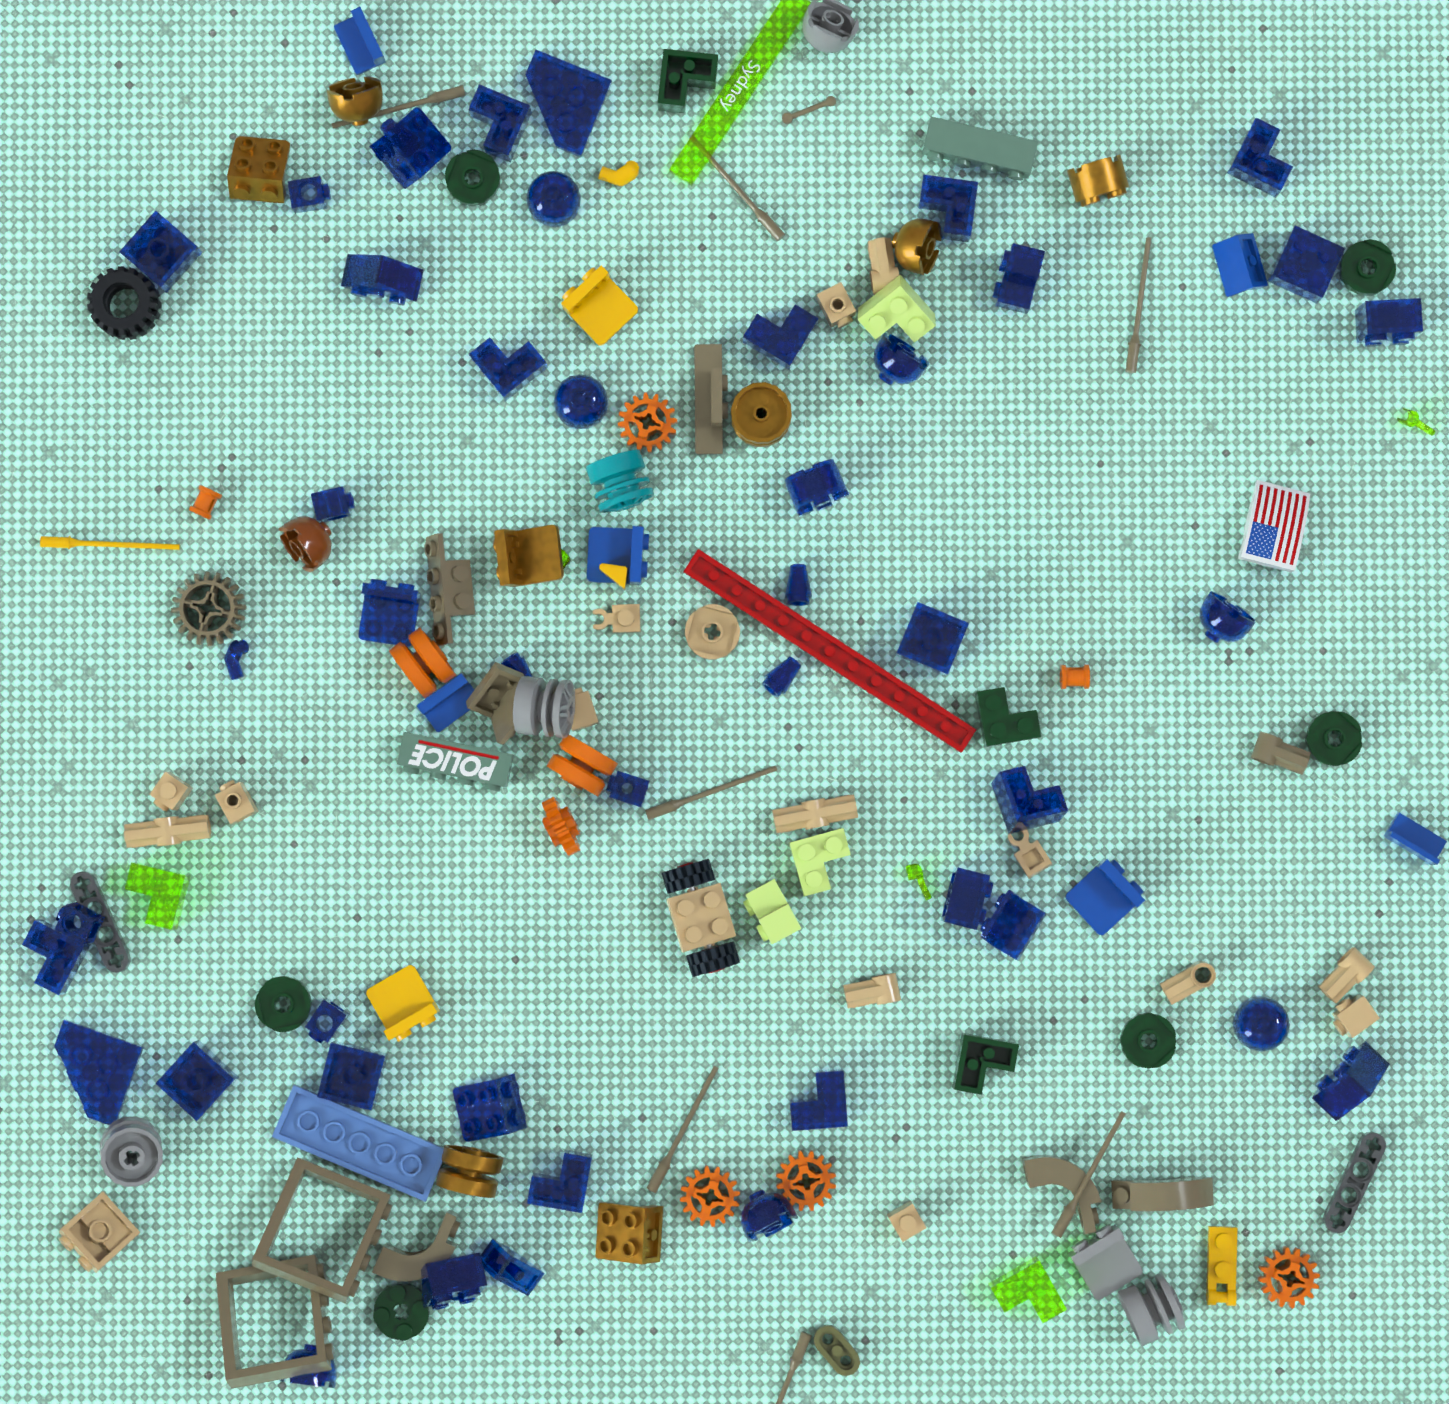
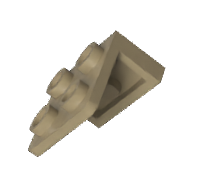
M495 662L467 699L466 704L468 709L491 718L496 741L504 745L516 732L513 723V702L517 684L524 674Z

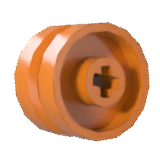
M419 627L409 635V641L416 650L415 653H412L407 645L401 642L392 647L389 652L415 688L426 699L437 691V686L429 675L430 673H433L440 682L445 684L457 675L447 662L448 658L440 647Z
M568 734L567 738L561 740L559 746L563 751L572 755L570 761L559 754H553L547 767L560 774L561 779L578 789L583 790L584 788L599 797L605 787V783L592 773L596 769L606 776H611L618 763Z

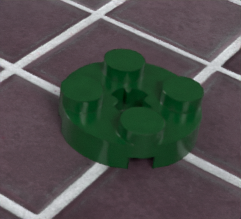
M472 149L459 155L457 154L450 160L445 171L448 191L456 201L464 205H485L495 196L500 186L501 178L498 166L490 155L480 150ZM473 171H477L479 173L477 177H481L478 183L474 182L473 185L468 184L469 180H465L466 174H472Z
M1369 239L1351 245L1344 252L1340 260L1339 276L1341 281L1345 283L1348 289L1359 295L1373 296L1378 294L1391 284L1396 274V262L1394 263L1391 250L1377 240ZM1366 260L1371 261V267L1375 269L1374 273L1371 274L1369 272L1368 275L1363 273L1361 263L1364 262L1366 264Z
M1330 711L1320 714L1312 720L1307 729L1305 743L1315 760L1324 765L1339 766L1351 762L1359 754L1362 748V731L1359 723L1351 715L1345 712ZM1332 731V734L1335 731L1340 733L1338 739L1341 743L1338 746L1335 743L1333 746L1328 743L1329 732Z
M279 976L268 980L259 990L255 999L257 1017L264 1025L277 1032H289L300 1027L308 1019L312 1007V1000L307 987L300 980L289 976ZM280 996H286V1000L289 998L291 1005L287 1007V1012H281L282 1008L278 1010L276 1007V1003L280 1001Z
M1149 1012L1137 1014L1129 1019L1124 1025L1119 1039L1125 1057L1134 1065L1147 1069L1161 1067L1172 1058L1176 1049V1033L1172 1024L1164 1017ZM1144 1034L1148 1036L1154 1034L1156 1040H1153L1156 1043L1152 1048L1148 1045L1142 1046L1141 1041L1144 1040L1141 1038Z
M409 1283L395 1284L385 1288L374 1304L373 1319L378 1329L384 1335L394 1340L406 1341L417 1336L425 1328L429 1320L430 1311L427 1297L421 1289ZM399 1304V1307L402 1304L408 1307L406 1312L409 1316L405 1319L403 1316L401 1319L397 1318V1312L394 1310L396 1305Z

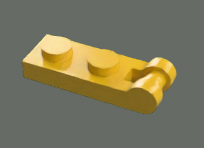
M1208 1226L1207 1305L1226 1303L1227 1306H1236L1237 1227ZM1216 1284H1226V1292L1217 1291Z

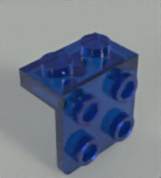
M419 107L411 110L394 127L369 146L376 157L383 162L393 174L395 180L404 189L424 176L451 151L449 142Z
M371 579L370 583H363L361 594L364 595L358 633L359 638L364 641L391 645L401 642L406 644L407 647L412 646L409 641V635L416 630L421 593L414 590L415 585L398 583V588L387 586V581Z
M1008 890L1006 894L1002 893L995 903V908L997 909L993 916L986 918L980 929L982 932L981 938L1019 961L1045 918L1046 913L1023 900L1013 891Z
M515 1073L453 1089L463 1139L466 1142L507 1135L527 1128L526 1115L522 1107Z

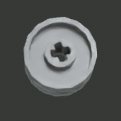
M137 1116L123 1117L112 1122L105 1129L100 1140L101 1165L106 1176L114 1183L125 1187L140 1186L149 1182L159 1172L163 1162L162 1142L157 1128L148 1120Z

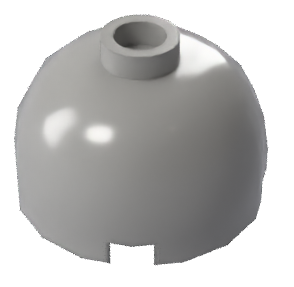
M813 0L803 18L802 29L805 39L816 50L825 53H836L847 48L859 29L858 19L854 21L851 17L852 10L836 0H823V2L817 3V0Z

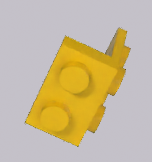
M601 265L597 270L594 267L591 268L582 277L584 282L577 288L571 287L562 296L564 301L561 303L569 316L599 346L607 343L638 313L636 304L610 278L609 272Z
M413 965L406 966L366 991L368 999L386 1028L383 1032L389 1041L393 1038H396L397 1042L412 1034L410 1028L417 1024H420L422 1028L437 1020L434 1015L440 1012L424 981Z

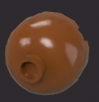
M300 516L288 521L279 528V531L284 532L280 539L285 549L295 562L300 558L306 564L302 567L305 571L311 573L328 560L332 546L329 537L331 530L323 521L319 523L314 518Z

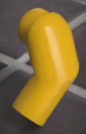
M630 160L618 170L602 166L598 179L617 186H625L636 179L639 174V165L637 162Z

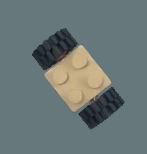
M710 860L690 862L677 866L675 869L662 872L667 894L689 888L687 893L667 898L666 901L681 951L686 952L699 947H704L705 949L686 955L692 977L717 972L740 963L734 941L715 946L716 942L736 936L721 883L701 889L694 887L715 880Z

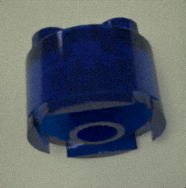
M834 459L812 465V468L805 471L802 469L784 480L799 517L814 511V507H816L817 511L824 510L833 505L831 500L839 501L850 495Z

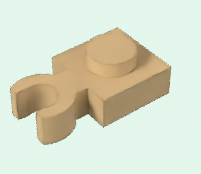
M640 604L612 605V613H607L603 609L593 610V615L600 614L604 617L602 624L593 625L595 630H603L608 625H612L613 633L641 632Z
M1022 826L1020 831L1024 835L1023 839L1016 841L1009 834L1008 840L1013 847L1019 848L1020 851L1016 852L1014 857L1028 879L1050 867L1052 862L1038 840L1030 844L1028 830Z

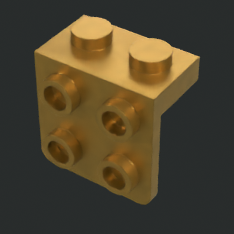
M245 136L237 137L227 174L230 199L284 203L286 197L284 175L290 152L289 141Z
M546 525L517 531L508 529L494 531L493 547L497 553L498 566L496 574L500 581V586L519 587L561 580L563 578L564 570L558 526Z

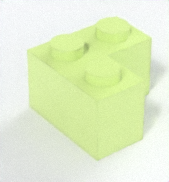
M901 275L897 276L858 307V321L875 340L896 323L914 343L936 326L935 313Z
M844 828L789 843L803 896L830 890L831 886L824 862L851 855Z
M775 879L745 894L747 900L743 903L750 917L756 914L760 925L756 926L764 942L770 940L771 944H774L801 929Z

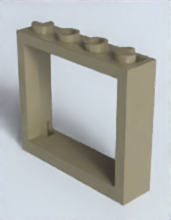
M297 1157L252 1258V1266L346 1304L349 1296L354 1297L358 1290L360 1282L356 1279L360 1270L365 1272L371 1256L367 1255L370 1246H376L382 1230L378 1229L381 1220L387 1221L393 1207V1205L389 1204L391 1195ZM305 1174L378 1203L343 1286L269 1257Z
M315 1254L281 1261L326 1279L324 1263H320ZM253 1266L216 1273L225 1380L231 1389L332 1370L331 1360L334 1359L335 1352L333 1343H329L328 1333H332L330 1316H326L325 1307L329 1306V1297L310 1290L317 1355L241 1369L233 1285L278 1276Z

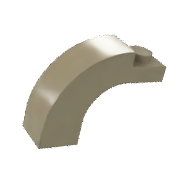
M1035 1155L1021 1158L1029 1188L1055 1184L1067 1188L1075 1196L1086 1176V1173L1078 1166L1061 1157ZM1091 1179L1077 1202L1081 1227L1085 1234L1096 1232L1095 1224H1099L1096 1207L1091 1208V1204L1099 1203L1101 1199Z
M1188 1176L1169 1180L1111 1181L1113 1209L1172 1211L1214 1205L1212 1177Z
M451 1210L446 1212L434 1242L424 1250L407 1252L386 1243L382 1247L372 1273L394 1281H414L425 1278L439 1270L449 1260L458 1245L448 1240L449 1236L454 1238L461 1223L456 1221L459 1214Z

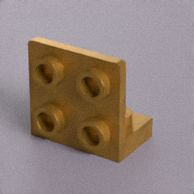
M607 1202L599 1203L596 1258L641 1265L660 1262L663 1206L649 1205L638 1207Z

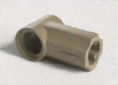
M1260 731L1250 758L1270 766L1276 765L1303 775L1311 753L1284 743L1283 739Z

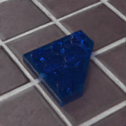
M535 50L525 75L556 148L581 158L611 87L612 80Z
M64 1019L54 1047L67 1070L66 1073L75 1092L78 1093L87 1117L110 1125L119 1118L144 1047Z

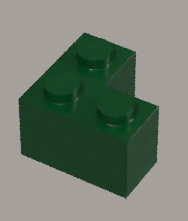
M663 49L657 103L658 111L686 113L688 87L716 89L718 54Z
M1005 687L977 691L975 693L984 747L1042 737L1037 710L1009 714Z
M962 1033L952 1088L958 1091L982 1095L987 1067L1015 1072L1019 1044Z

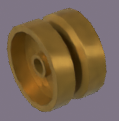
M766 382L752 383L742 388L735 396L731 407L732 427L736 435L746 444L755 447H769L779 442L788 432L792 418L791 404L786 394L780 388ZM763 410V414L767 413L766 417L758 418L757 411Z
M445 1145L441 1160L455 1168L439 1169L436 1185L467 1195L495 1198L498 1182L494 1178L483 1174L496 1175L501 1173L504 1158L478 1148Z

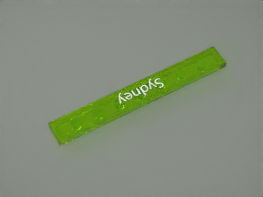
M781 0L670 167V173L693 186L709 162V159L713 156L804 18V14L811 4L810 1Z

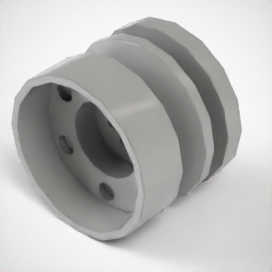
M522 676L517 684L513 702V723L517 734L536 736L543 729L546 737H553L555 734L557 738H567L571 731L575 714V689L572 681L561 680L559 682L558 679H550L546 685L545 680L541 677Z
M1162 1273L1155 1275L1157 1289L1154 1288L1149 1278L1144 1280L1147 1293L1143 1295L1135 1285L1118 1291L1122 1307L1141 1346L1159 1340L1156 1327L1158 1325H1162L1168 1335L1172 1334L1173 1330L1169 1322L1172 1319L1178 1330L1186 1328L1181 1303L1172 1285L1166 1281Z

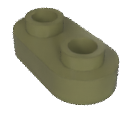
M829 1324L820 1326L814 1334V1344L818 1351L838 1374L843 1376L854 1374L860 1365L857 1351L835 1326ZM831 1334L833 1336L832 1342H823V1336ZM844 1355L851 1358L850 1363L847 1365L840 1362L841 1357Z

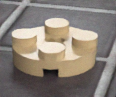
M708 604L698 608L689 616L685 625V637L688 646L696 655L708 660H717L726 657L735 649L740 637V627L736 617L729 609L717 604ZM715 624L717 625V630L721 633L720 636H715L713 640L708 639V634L704 633V630Z

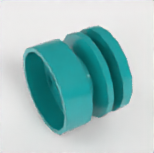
M640 449L611 455L585 467L591 485L604 484L605 486L604 489L595 494L596 500L608 498V500L598 505L600 513L624 511L636 507L654 496L652 488L640 489V487L650 483L649 477L636 478L635 474L645 469Z

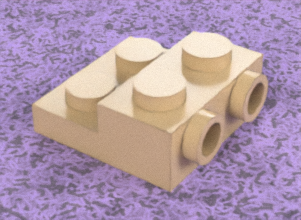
M101 1192L60 1229L59 1233L62 1237L59 1238V1241L68 1251L74 1249L81 1256L78 1262L87 1272L93 1270L97 1273L138 1236L140 1231L104 1192Z

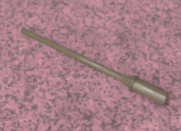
M463 85L438 92L435 91V93L427 98L380 110L374 117L426 103H438L439 105L441 102L466 96ZM342 120L332 123V127L334 129L352 124V122Z
M692 135L689 138L690 141L750 206L758 219L757 222H760L777 242L785 236V233L770 218L768 212L762 211L752 202Z
M1146 237L1134 331L1130 342H1128L1129 347L1125 369L1127 373H1136L1139 348L1141 346L1139 328L1152 239L1150 237Z
M776 765L684 799H670L671 801L646 809L647 818L651 820L673 811L676 812L684 804L777 771Z
M713 1066L668 1154L658 1162L659 1165L646 1187L648 1190L656 1193L667 1171L671 1169L672 1156L716 1075L718 1067Z
M1123 1111L1120 1112L1074 1198L1064 1206V1210L1051 1232L1061 1238L1073 1215L1076 1214L1078 1200L1126 1115Z
M802 1331L792 1357H790V1369L776 1404H782L795 1370L803 1363L802 1359L812 1337L809 1333Z

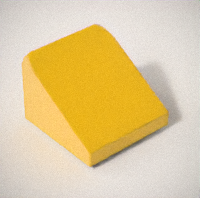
M601 563L599 566L600 571L626 590L628 568L626 566Z

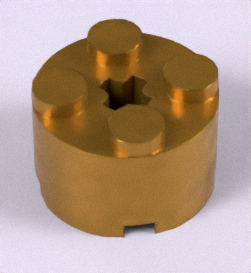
M1121 155L1113 157L1114 162H1112L1111 157L1081 165L1080 168H1077V173H1075L1074 168L1067 170L1076 203L1080 202L1081 207L1097 203L1100 201L1099 196L1107 194V198L1111 199L1127 193L1126 188L1129 187Z

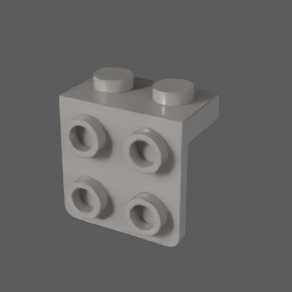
M1108 1224L1095 1232V1237L1088 1241L1086 1239L1079 1241L1071 1247L1072 1251L1068 1253L1089 1290L1097 1300H1101L1139 1277L1143 1272L1142 1267L1126 1243L1125 1237L1115 1224L1113 1226Z

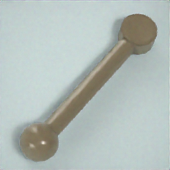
M828 96L825 101L795 113H784L782 121L785 124H790L794 118L827 105L832 107L836 104V99L833 96Z

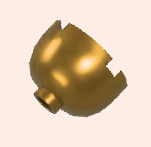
M364 77L365 82H356L355 78H348L331 84L329 90H327V96L333 113L344 121L352 122L354 126L367 124L369 122L368 119L374 117L382 106L383 93L379 79Z
M917 218L907 222L899 232L894 234L892 247L895 248V256L904 269L921 275L931 272L939 254V250H934L936 240L941 241L942 238L941 226L939 222Z

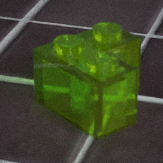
M131 862L124 890L151 896L145 924L175 930L178 928L191 875Z
M1037 1257L1030 1259L988 1283L1004 1313L1028 1299L1042 1323L1067 1310Z

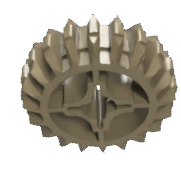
M208 571L204 573V580L201 579L199 574H194V584L189 579H185L184 583L188 588L186 590L181 587L176 589L179 593L183 594L181 599L178 597L172 598L173 602L179 603V607L171 608V612L175 614L180 613L179 617L173 619V623H183L178 629L181 634L189 630L186 637L187 640L192 641L197 635L196 644L202 645L206 638L207 645L213 646L215 637L219 644H224L223 634L229 639L234 638L230 629L234 628L240 631L241 627L235 624L237 619L241 621L246 619L245 616L238 614L239 610L244 611L247 609L246 605L238 604L245 596L244 594L234 595L240 587L235 584L229 588L232 580L229 577H226L221 583L222 574L218 572L214 575L213 580L211 573ZM210 587V591H207L206 596L202 600H190L198 590ZM219 588L227 595L230 602V610L221 608L219 605ZM210 602H213L211 606L221 611V613L214 611L209 612L208 615L205 616L207 612L203 611L202 608L197 607V605L209 606ZM188 608H192L199 613V630L191 623L188 616ZM215 618H228L218 629L207 631Z

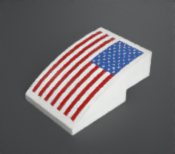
M1256 480L1243 530L1244 536L1238 559L1290 573L1294 572L1305 530L1310 493Z

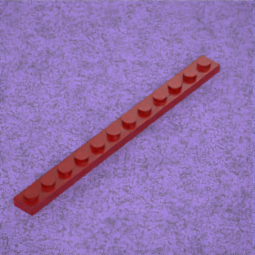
M700 549L696 551L683 573L958 752H963L977 729Z

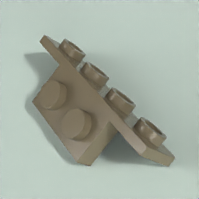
M696 344L694 346L695 453L723 454L722 419H728V402H722V391H728V375H722V344Z
M437 533L426 537L424 551L428 557L429 567L427 571V581L431 589L429 605L433 612L434 620L432 635L436 644L443 646L453 643L451 617L475 615L470 560L445 561L443 533Z

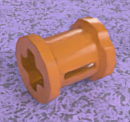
M199 485L198 489L200 492L193 506H190L189 511L210 520L216 501L221 499L222 495Z
M1085 664L1083 667H1066V665H1061L1060 688L1066 689V687L1083 686L1084 689H1089V664Z

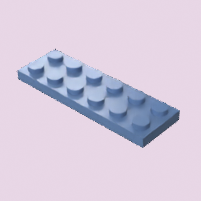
M293 1085L272 1135L273 1138L425 1202L443 1163L441 1159L444 1147L298 1085Z

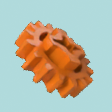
M646 392L642 400H639L634 395V403L632 405L628 402L624 403L627 412H619V416L624 421L618 423V428H625V431L620 436L621 438H630L627 442L628 447L635 443L640 451L643 447H647L648 454L652 453V447L654 446L661 451V443L663 441L667 444L671 443L668 435H676V430L671 425H675L678 422L676 418L670 417L675 413V409L666 408L668 405L667 399L661 403L658 402V394H655L653 399H649ZM648 405L646 410L640 413L634 412L637 408ZM658 409L665 415L666 423L658 419ZM648 417H651L652 423L655 425L644 429L643 423L640 421H646ZM629 423L637 426L639 430L638 437L632 434ZM655 433L662 434L657 439L648 441L649 436Z
M555 797L542 802L547 816L543 818L542 822L555 847L562 844L568 856L580 851V845L576 838L580 834V830L567 806L561 808Z
M799 1150L798 1158H794L789 1154L790 1163L781 1162L780 1164L784 1172L776 1173V1177L782 1179V1182L776 1184L777 1189H784V1192L780 1195L781 1199L789 1197L788 1206L792 1207L795 1203H798L799 1211L803 1210L804 1205H808L810 1211H814L815 1203L823 1207L822 1199L824 1197L832 1198L828 1189L836 1188V1184L830 1182V1179L836 1177L835 1172H828L832 1164L830 1162L823 1164L824 1155L822 1154L817 1159L814 1158L813 1150L809 1151L808 1156H804L802 1150ZM807 1162L817 1165L822 1172H814L808 1168ZM798 1164L799 1170L795 1176L787 1179L790 1170ZM803 1174H808L809 1178H814L813 1181H810L809 1187H804L803 1183H798L799 1180H802ZM824 1183L822 1191L814 1197L813 1192L817 1185ZM790 1189L799 1190L804 1194L805 1199L795 1196Z
M705 1165L703 1173L697 1168L694 1169L695 1177L692 1178L687 1175L685 1178L689 1185H681V1190L686 1192V1195L681 1196L680 1201L687 1202L683 1211L692 1212L691 1221L697 1217L700 1218V1226H703L706 1220L710 1221L712 1227H715V1220L717 1219L723 1224L726 1223V1214L734 1216L731 1207H739V1202L734 1200V1197L740 1195V1191L733 1190L732 1188L737 1184V1181L728 1180L729 1171L723 1175L720 1174L719 1166L715 1168L714 1172L710 1171L708 1165ZM710 1178L707 1184L701 1187L694 1186L698 1181ZM719 1181L725 1184L729 1196L721 1192L718 1187ZM709 1189H713L714 1195L718 1197L717 1199H712L711 1203L706 1202V1197L702 1195L703 1193H708ZM691 1196L699 1200L701 1204L700 1211L693 1205ZM719 1205L725 1206L720 1212L710 1214L711 1209Z
M1283 1246V1253L1281 1254L1276 1249H1273L1274 1257L1271 1259L1265 1256L1264 1259L1268 1264L1266 1266H1259V1269L1264 1272V1276L1258 1277V1281L1265 1283L1261 1291L1263 1293L1270 1292L1267 1299L1271 1302L1278 1298L1277 1305L1279 1307H1283L1285 1302H1287L1289 1307L1293 1309L1295 1301H1298L1302 1306L1305 1305V1296L1311 1299L1314 1297L1310 1290L1312 1288L1319 1289V1285L1314 1282V1279L1319 1278L1320 1274L1312 1271L1317 1266L1316 1262H1307L1310 1255L1304 1253L1300 1256V1249L1297 1247L1290 1253L1289 1248ZM1286 1259L1285 1264L1275 1267L1277 1263ZM1300 1262L1306 1270L1307 1277H1304L1299 1271ZM1291 1272L1299 1281L1294 1279L1287 1282L1279 1274L1289 1275ZM1271 1277L1276 1279L1279 1284L1278 1292L1272 1286ZM1300 1287L1302 1288L1301 1291L1292 1295V1292Z

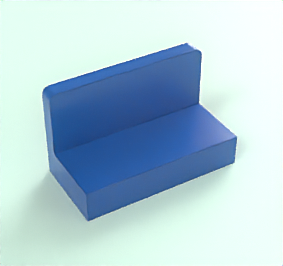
M361 7L350 11L353 17L334 25L336 34L356 75L386 63Z
M1253 233L1238 234L1213 244V252L1227 297L1247 290L1261 289L1268 286Z
M461 673L416 706L425 715L436 732H441L470 711L467 708L466 701L473 693L474 688L464 674Z
M1400 812L1396 814L1384 834L1385 838L1430 865H1438L1440 862L1438 856L1447 843L1445 839Z

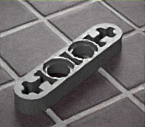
M82 871L76 873L70 881L71 891L105 967L109 971L116 973L126 970L131 962L130 953L96 877L90 872ZM81 876L83 879L90 880L87 889L90 894L96 892L97 897H90L83 902L82 897L87 896L83 888L78 889L77 887ZM93 901L99 902L102 906V913L98 917L90 916L87 910L88 905ZM105 926L111 928L114 934L112 940L107 943L99 938V931ZM118 942L119 947L114 948L117 955L124 956L120 968L117 964H111L110 960L114 958L112 950L105 952L104 947L113 946Z
M1371 1131L1364 1133L1360 1137L1323 1215V1224L1331 1232L1342 1233L1349 1227L1385 1152L1386 1141L1380 1134ZM1376 1137V1143L1379 1147L1377 1150L1372 1149L1370 1151L1369 1157L1374 1158L1371 1163L1368 1159L1360 1157L1359 1154L1362 1152L1366 1155L1369 1150L1366 1141L1373 1140ZM1358 1162H1364L1368 1167L1367 1174L1364 1177H1356L1353 1173V1167ZM1346 1187H1352L1356 1192L1355 1199L1349 1203L1344 1202L1341 1198V1192ZM1338 1202L1340 1205L1350 1208L1348 1213L1342 1210L1340 1214L1343 1223L1332 1227L1333 1222L1330 1220L1331 1215L1337 1216L1340 1208L1335 1207L1336 1203Z

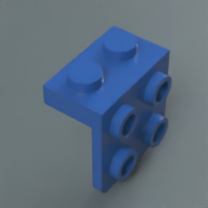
M633 526L632 529L590 528L587 558L588 581L615 583L600 571V564L605 563L626 566L628 568L626 584L642 585V578H647L648 561H643V550H649V534H644V527Z
M1103 859L1065 895L1069 904L1099 935L1106 934L1133 908H1138L1145 901L1141 896L1144 893L1142 888L1134 880L1130 883L1122 875L1125 870L1114 859L1111 862L1108 859Z

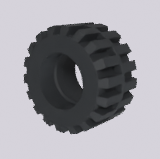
M118 266V270L113 268L107 269L106 275L100 273L97 276L99 281L97 283L92 282L90 285L93 289L92 293L87 294V299L90 301V304H87V308L92 314V320L108 335L115 336L121 340H125V338L133 340L137 339L136 335L140 334L142 337L146 335V330L149 327L151 329L155 327L153 322L155 319L159 320L161 314L158 312V309L162 308V302L158 298L160 294L155 285L143 273L131 267L126 269L124 266ZM124 289L135 290L139 297V303L135 312L125 318L114 317L110 310L113 296Z

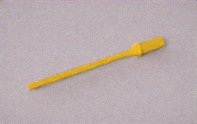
M41 536L40 547L68 548V550L77 546L180 550V544L84 541L71 538V536Z

